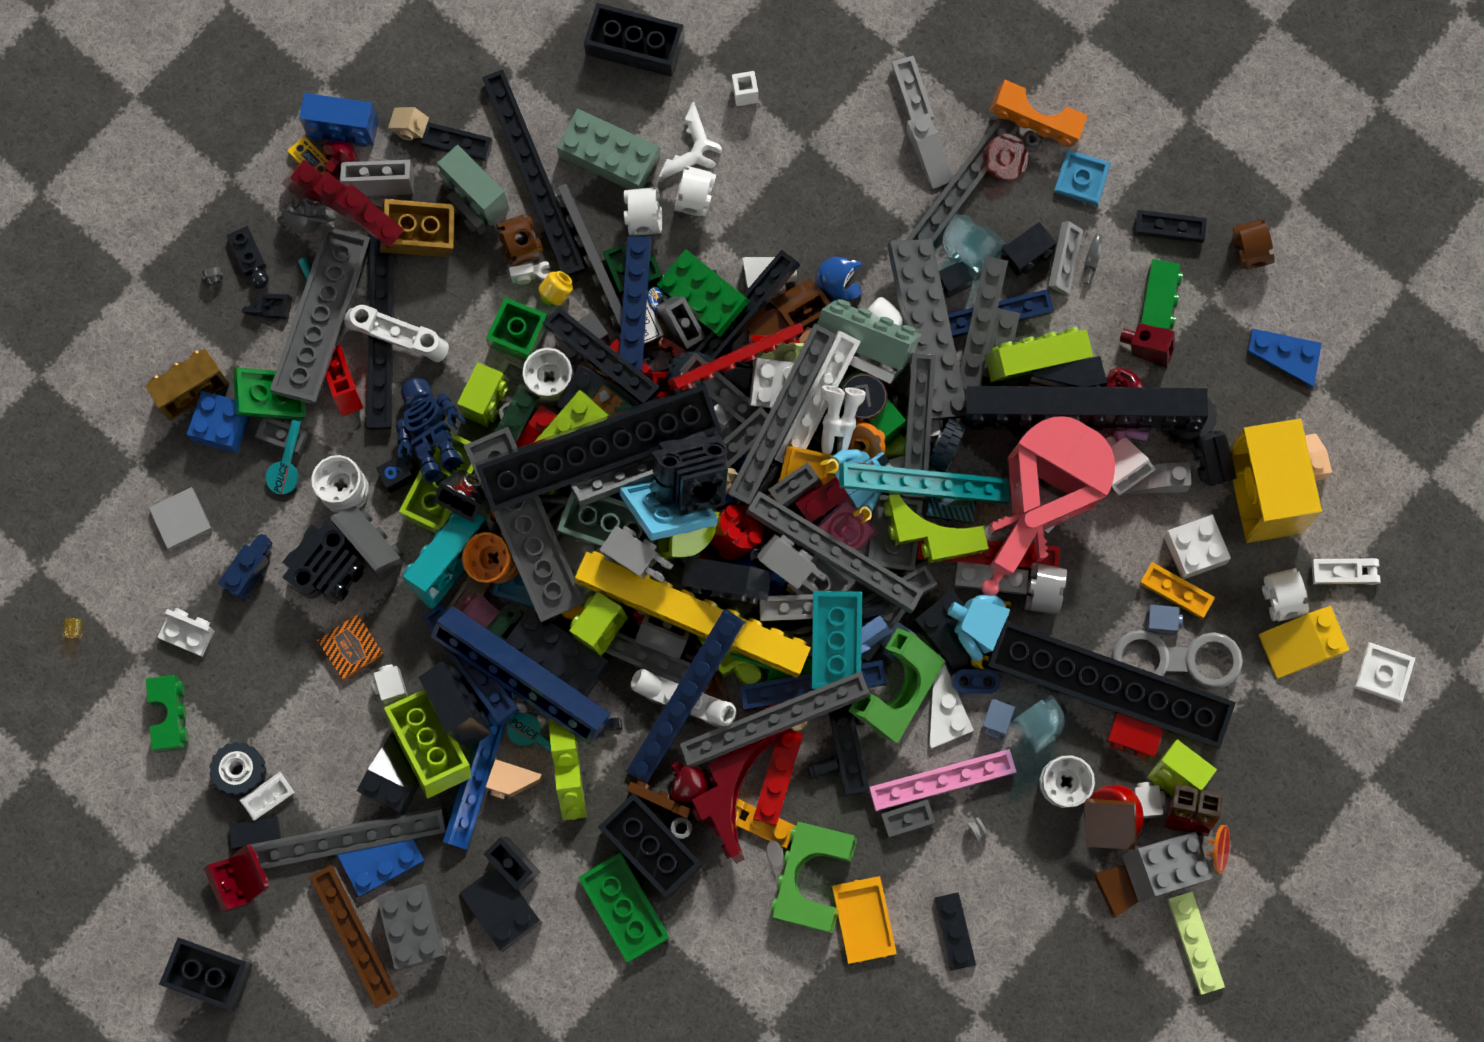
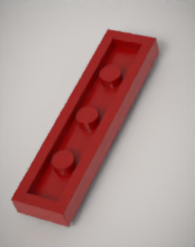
M790 730L776 740L753 820L777 826L803 733Z

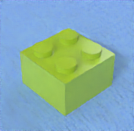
M477 362L457 403L463 417L486 427L489 426L490 422H495L499 414V409L497 408L501 401L504 402L509 393L508 385L502 372Z
M597 591L594 596L591 595L587 599L584 611L573 619L569 631L575 639L602 656L628 617L621 606Z
M1176 740L1163 754L1147 778L1152 781L1154 786L1159 785V788L1165 790L1171 797L1174 795L1176 784L1196 788L1199 794L1217 769L1179 740Z

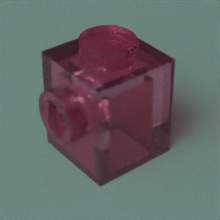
M479 593L468 594L462 600L460 605L463 607L459 610L485 628L500 613L496 607Z

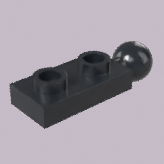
M248 226L226 235L245 276L252 274L250 277L251 284L258 289L266 287L269 283V276L261 269L267 266Z

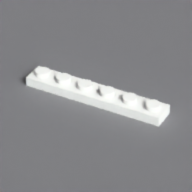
M838 330L774 456L775 460L783 463L786 445L803 449L807 448L828 407V402L821 396L822 386L838 387L861 341Z

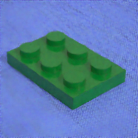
M239 367L233 370L236 415L303 420L306 418L305 402L271 394L270 388L276 371Z

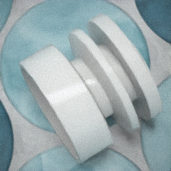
M552 348L536 350L529 355L523 367V377L529 392L534 399L543 404H557L574 375L571 363L565 354ZM546 377H554L555 381L551 382L549 380L547 382Z
M341 455L329 456L322 460L314 469L312 487L319 499L332 512L339 513L354 506L360 509L367 501L369 483L357 464L349 457Z
M1072 755L1061 756L1048 762L1042 769L1039 778L1040 790L1044 798L1052 805L1061 808L1075 807L1084 803L1092 795L1095 786L1094 773L1090 765L1083 759ZM1062 776L1064 778L1070 777V788L1067 786L1061 787Z

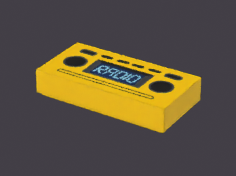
M305 136L287 150L298 164L305 160L322 175L325 173L324 167L329 160Z

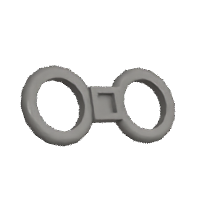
M1144 630L1131 631L1118 640L1112 654V659L1122 662L1123 650L1129 643L1136 640L1148 641L1159 652L1160 661L1158 668L1154 672L1155 674L1164 676L1166 672L1188 673L1191 679L1198 685L1213 690L1225 688L1235 682L1241 673L1243 665L1241 650L1236 642L1224 634L1215 632L1202 634L1194 639L1188 648L1167 647L1163 640L1153 632ZM1212 642L1222 644L1228 648L1233 660L1232 669L1228 675L1215 680L1201 675L1195 665V655L1198 649L1204 644Z

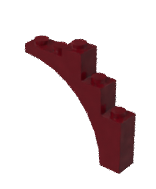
M305 160L296 165L282 182V185L297 197L312 199L333 209L371 234L387 248H390L405 230L368 200L369 198L351 183L347 186L343 185L329 172H325L322 175Z
M789 729L729 752L724 757L710 763L708 767L711 773L708 774V777L714 788L692 799L695 805L692 811L698 822L702 820L707 827L711 825L716 837H721L724 842L721 848L726 858H732L736 864L745 860L739 844L736 827L737 802L741 787L750 768L760 754L775 740L788 733Z

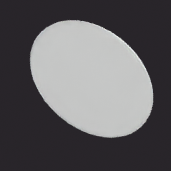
M775 841L769 842L767 845L768 858L774 866H780L784 859L782 848Z

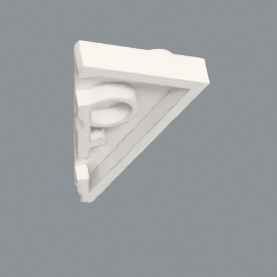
M944 663L933 682L930 749L974 731L959 695L952 687L951 677Z

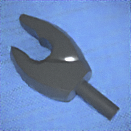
M1099 233L1095 234L1085 260L1084 269L1087 271L1084 284L1087 285L1090 283L1092 271L1096 270L1100 258L1102 235Z

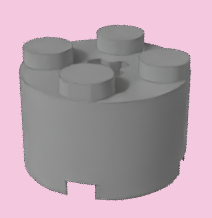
M1033 562L1030 575L1033 579H1028L1026 593L1030 594V596L1026 597L1025 610L1059 615L1063 601V589L1066 585L1067 569Z

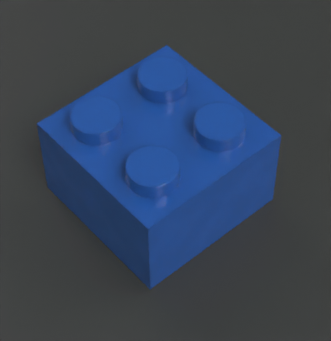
M201 391L187 436L195 443L238 453L250 416L236 415L234 399Z

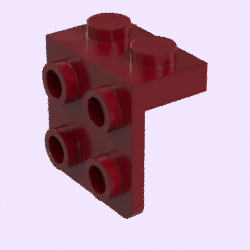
M250 844L242 847L230 858L209 864L204 868L222 913L246 906L269 888L268 879L258 861V855Z

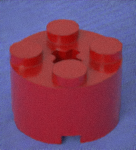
M729 505L718 517L715 534L710 544L712 547L715 546L719 551L718 554L725 559L739 560L750 553L762 541L764 534L763 524L746 514L748 509L746 506Z

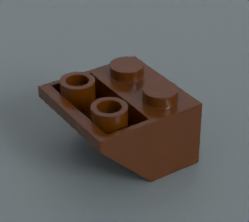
M810 279L805 280L770 301L772 308L778 309L788 326L801 323L803 330L807 326L812 329L813 325L818 323L822 309L830 304L822 289Z

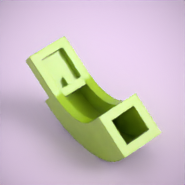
M714 512L719 517V512ZM715 526L658 539L657 552L665 559L695 555L710 543L715 534Z

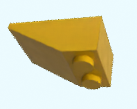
M1331 605L1258 635L1276 679L1343 656L1349 651Z

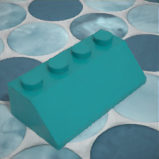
M452 512L448 523L437 530L433 541L429 545L424 546L419 553L418 559L414 563L409 564L405 569L403 578L406 586L430 609L433 610L464 573L462 555L467 541L476 534L482 532L490 533L486 519L477 514L475 521L472 523Z

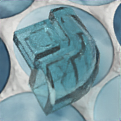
M955 214L943 234L945 252L950 258L961 259L976 273L982 272L985 256L998 258L1007 243L986 225L981 227L973 223L970 216Z
M1051 694L1044 701L1040 700L1016 717L1013 723L1024 737L1022 742L1026 748L1029 749L1031 747L1035 753H1038L1050 743H1054L1062 734L1065 726V715Z

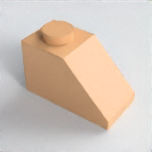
M1317 434L1305 435L1315 481L1327 479L1332 473L1327 449Z
M495 759L486 788L491 791V796L504 799L505 796L513 797L541 783L543 776L542 774Z

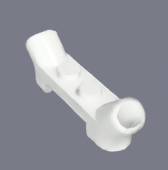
M366 305L350 308L345 314L344 324L351 331L362 332L426 356L434 362L442 361L448 353V343L438 337L436 332L428 328L416 327L379 313L377 309Z
M646 669L636 671L631 680L633 691L661 706H666L679 685ZM703 693L690 716L721 728L732 724L736 716V708L730 702L722 701Z

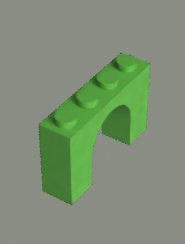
M899 628L896 629L885 648L904 667V683L899 694L888 703H884L877 696L870 694L871 696L854 702L849 709L850 713L878 735L897 744L945 663L943 658L917 636Z
M798 822L797 826L791 830L790 841L792 845L790 851H786L783 865H786L784 875L779 876L777 889H780L778 898H774L772 902L771 913H773V918L778 921L833 935L839 910L835 907L805 899L798 888V874L802 866L815 857L824 856L851 863L857 838L854 835Z

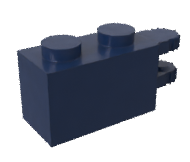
M258 535L250 546L244 544L218 582L224 590L244 601L270 563L266 556L270 549H272L273 543L267 535Z

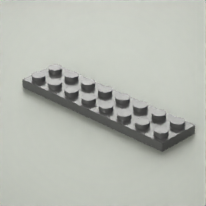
M325 227L270 388L271 394L317 405L344 324L345 314L349 309L370 246V237Z
M932 239L890 241L887 244L903 325L911 326L916 329L915 332L921 334L915 353L936 355L932 421L965 418L966 398Z
M508 427L464 445L482 489L483 486L474 463L517 448ZM539 496L494 511V517L540 621L544 622L585 604L578 584L574 583V575Z

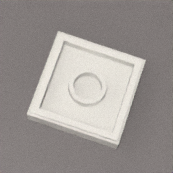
M1370 642L1367 643L1354 688L1401 704L1415 657Z

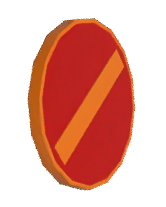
M1220 825L1215 839L1207 840L1208 843L1214 844L1213 853L1206 852V855L1213 857V866L1217 874L1224 872L1228 862L1230 833L1227 825Z

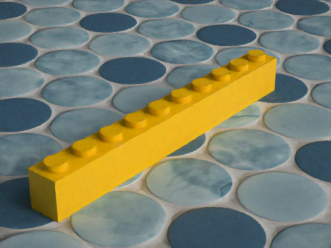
M586 551L574 583L595 592L598 591L606 597L704 639L708 637L723 612L711 600L704 599V601L696 599L694 598L695 594L683 589L681 592L672 588L673 585L666 581L657 582L650 579L649 574H647L645 579H642L618 562L612 563L605 560L606 557L596 551H592L591 554ZM726 609L735 616L739 617L740 614L738 612L731 609ZM739 617L746 623L730 650L797 678L801 673L811 647L806 646L807 643L802 639L794 637L792 640L785 637L784 632L776 628L766 629L762 627L761 622L749 618L745 620Z

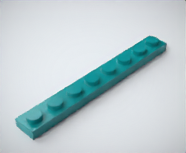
M848 462L839 464L840 488L1000 504L1010 502L1009 479Z

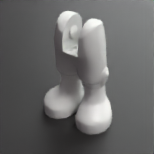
M822 386L821 396L828 402V413L823 420L822 453L831 454L835 436H838L837 453L841 450H848L853 430L856 427L855 414L858 406L864 401L866 392L857 388H845L844 392L835 386ZM843 400H844V401H845L844 414H843V416L840 418L839 414H840L841 406H842V403H843Z

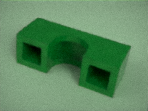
M175 675L146 678L147 702L152 706L165 705L168 710L167 718L163 723L149 726L151 750L156 753L186 749L185 743L189 741V735L183 723V719L187 717L185 704H182L181 695L185 694L183 681H180V678Z

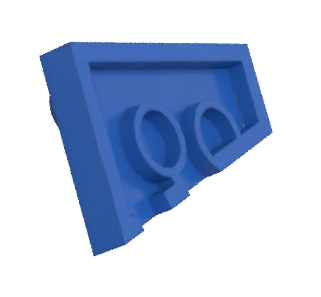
M1252 329L1247 353L1270 366H1275L1284 371L1286 375L1302 381L1306 386L1313 389L1322 343Z
M413 839L337 854L359 897L425 862Z

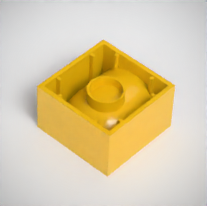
M1302 419L1244 427L1230 447L1237 476L1233 480L1246 543L1302 534L1322 513Z

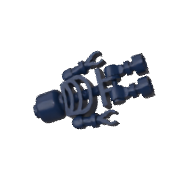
M412 378L404 383L401 388V396L407 410L404 411V419H400L396 424L397 432H399L397 437L399 444L397 453L398 457L404 462L406 461V453L414 458L416 453L417 457L421 460V474L424 481L433 484V482L437 483L438 480L442 479L441 477L445 476L442 468L433 458L436 446L440 449V460L444 469L452 472L453 469L457 470V467L460 468V464H464L461 455L455 451L452 445L451 429L444 423V420L448 417V423L458 430V427L455 425L456 418L462 423H465V419L457 412V407L451 403L448 395L440 393L436 400L430 384L426 380ZM409 431L416 436L415 439L412 440L411 435L408 433Z

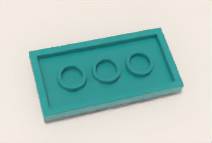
M813 591L812 689H818L861 671L862 592Z

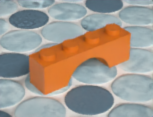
M1004 80L998 86L990 108V112L995 113L998 118L1009 119L1021 128L1032 129L1042 137H1050L1057 140L1063 146L1071 147L1080 140L1088 116L1070 107H1066L1056 115L1041 114L1029 104L1026 88Z

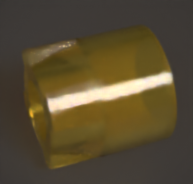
M64 618L62 637L81 639L84 620Z

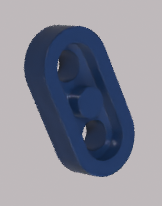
M959 669L953 673L951 684L960 693L991 694L998 690L1000 677L993 670ZM962 676L966 678L965 685L959 683V679ZM985 677H988L990 680V683L987 686L983 684V679Z

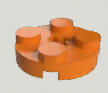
M856 421V427L853 430L848 450L857 449L860 452L864 451L871 459L881 452L885 454V435L881 430H877V428L869 423ZM862 441L866 445V448L862 450L861 445L858 444V442Z

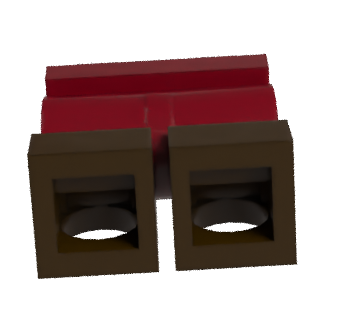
M1176 784L1174 795L1167 806L1165 827L1190 833L1196 831L1199 836H1209L1210 830L1213 829L1221 816L1223 794L1201 790L1197 801L1198 789Z

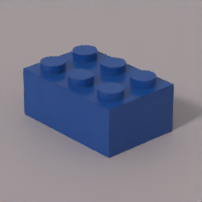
M304 93L299 120L307 136L311 139L341 140L353 142L361 147H365L367 144L374 145L379 119L372 102Z

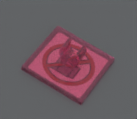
M848 497L817 525L820 529L858 552L879 533V530L869 520L860 523L863 519L861 513L856 517L853 515L854 511L858 510V508Z

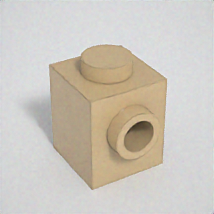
M415 107L394 108L388 129L405 140L423 138L429 117Z

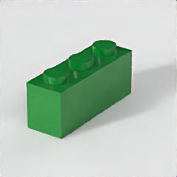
M1152 259L1148 271L1140 323L1173 330L1175 316L1172 315L1173 307H1177L1179 294H1175L1176 286L1181 285L1183 273L1179 272L1180 264Z

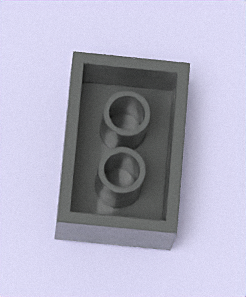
M1196 831L1144 846L1122 855L1138 902L1213 879Z
M424 883L377 897L395 970L401 971L447 957L428 885Z

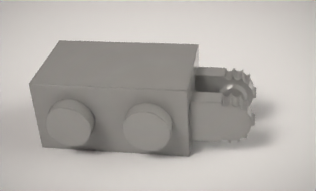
M615 526L600 551L642 579H645L647 574H649L658 581L663 582L665 579L663 575L651 568L656 561L664 568L670 570L673 564L662 558L655 551L657 546L647 539L641 542L635 538L637 533L630 528L624 526L621 529Z
M774 533L757 555L758 559L795 588L799 589L803 584L811 591H817L819 589L817 585L809 581L807 577L812 572L820 580L825 581L828 576L815 566L813 561H811L813 556L807 551L801 549L799 552L793 547L794 542L784 534L779 537Z

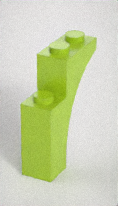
M899 494L889 495L885 499L886 502L883 503L885 516L889 517L891 526L888 527L891 540H895L896 546L924 540V544L921 546L924 558H928V563L980 554L989 549L984 526L956 529L933 524L914 513Z
M549 718L556 791L563 821L587 817L581 778L577 736Z

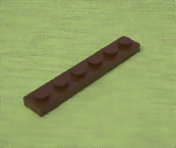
M330 865L311 875L310 879L375 1008L397 998L399 995L334 867Z

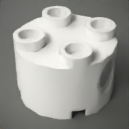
M684 166L674 211L705 217L709 208L716 174Z
M658 188L625 190L624 201L625 204H628V211H624L625 224L628 225L629 235L660 234L662 231V208L658 202L661 201Z
M1296 568L1268 574L1264 577L1265 585L1262 586L1265 600L1270 599L1272 607H1269V613L1272 621H1283L1308 614V603L1303 604L1304 598H1307L1305 586Z

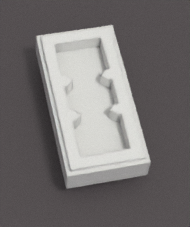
M279 772L241 798L240 802L255 821L295 792L282 773Z

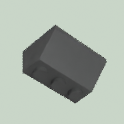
M354 506L330 517L334 526L345 535L351 547L381 582L403 564L400 558L403 555L395 544L390 546L385 541L388 536L380 527L376 529L370 523L373 519L365 509L360 511Z

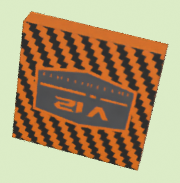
M358 614L317 640L343 681L384 655Z

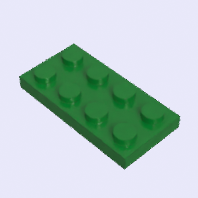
M687 249L683 251L656 284L671 297L684 296L694 316L719 337L722 336L750 302Z
M621 852L578 877L627 963L670 938Z

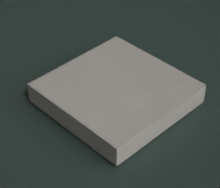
M192 487L149 507L169 551L212 530Z

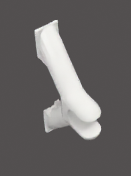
M694 101L690 105V109L685 117V124L688 125L686 132L692 136L693 148L691 152L682 156L675 155L673 160L666 159L659 175L660 182L682 171L684 166L691 167L698 164L711 169L716 163L704 157L702 153L705 150H711L716 153L722 152V148L718 143L706 138Z

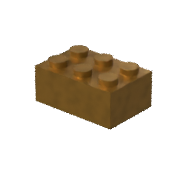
M384 199L381 211L405 230L390 248L381 243V253L450 258L454 242V205Z
M205 348L193 352L182 363L173 364L166 373L152 377L149 383L144 386L160 411L171 421L195 406L201 391L214 394L229 385V382Z

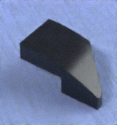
M260 293L256 296L258 299L249 307L245 306L242 308V312L246 315L289 319L292 297L289 294H266L264 296Z

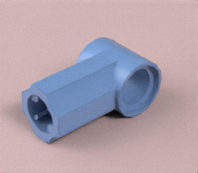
M881 615L862 627L861 657L871 651L872 646L892 633Z

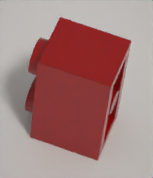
M1116 713L1106 741L1111 743V748L1123 752L1127 748L1134 751V756L1147 760L1148 756L1155 757L1164 729L1124 714Z

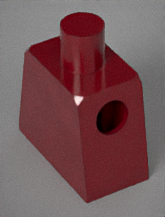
M1139 323L1135 332L1123 329L1119 341L1131 345L1133 356L1168 368L1175 349V331Z

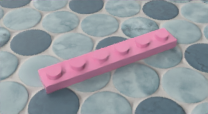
M1010 749L871 786L869 789L875 811H880L1016 774V769Z

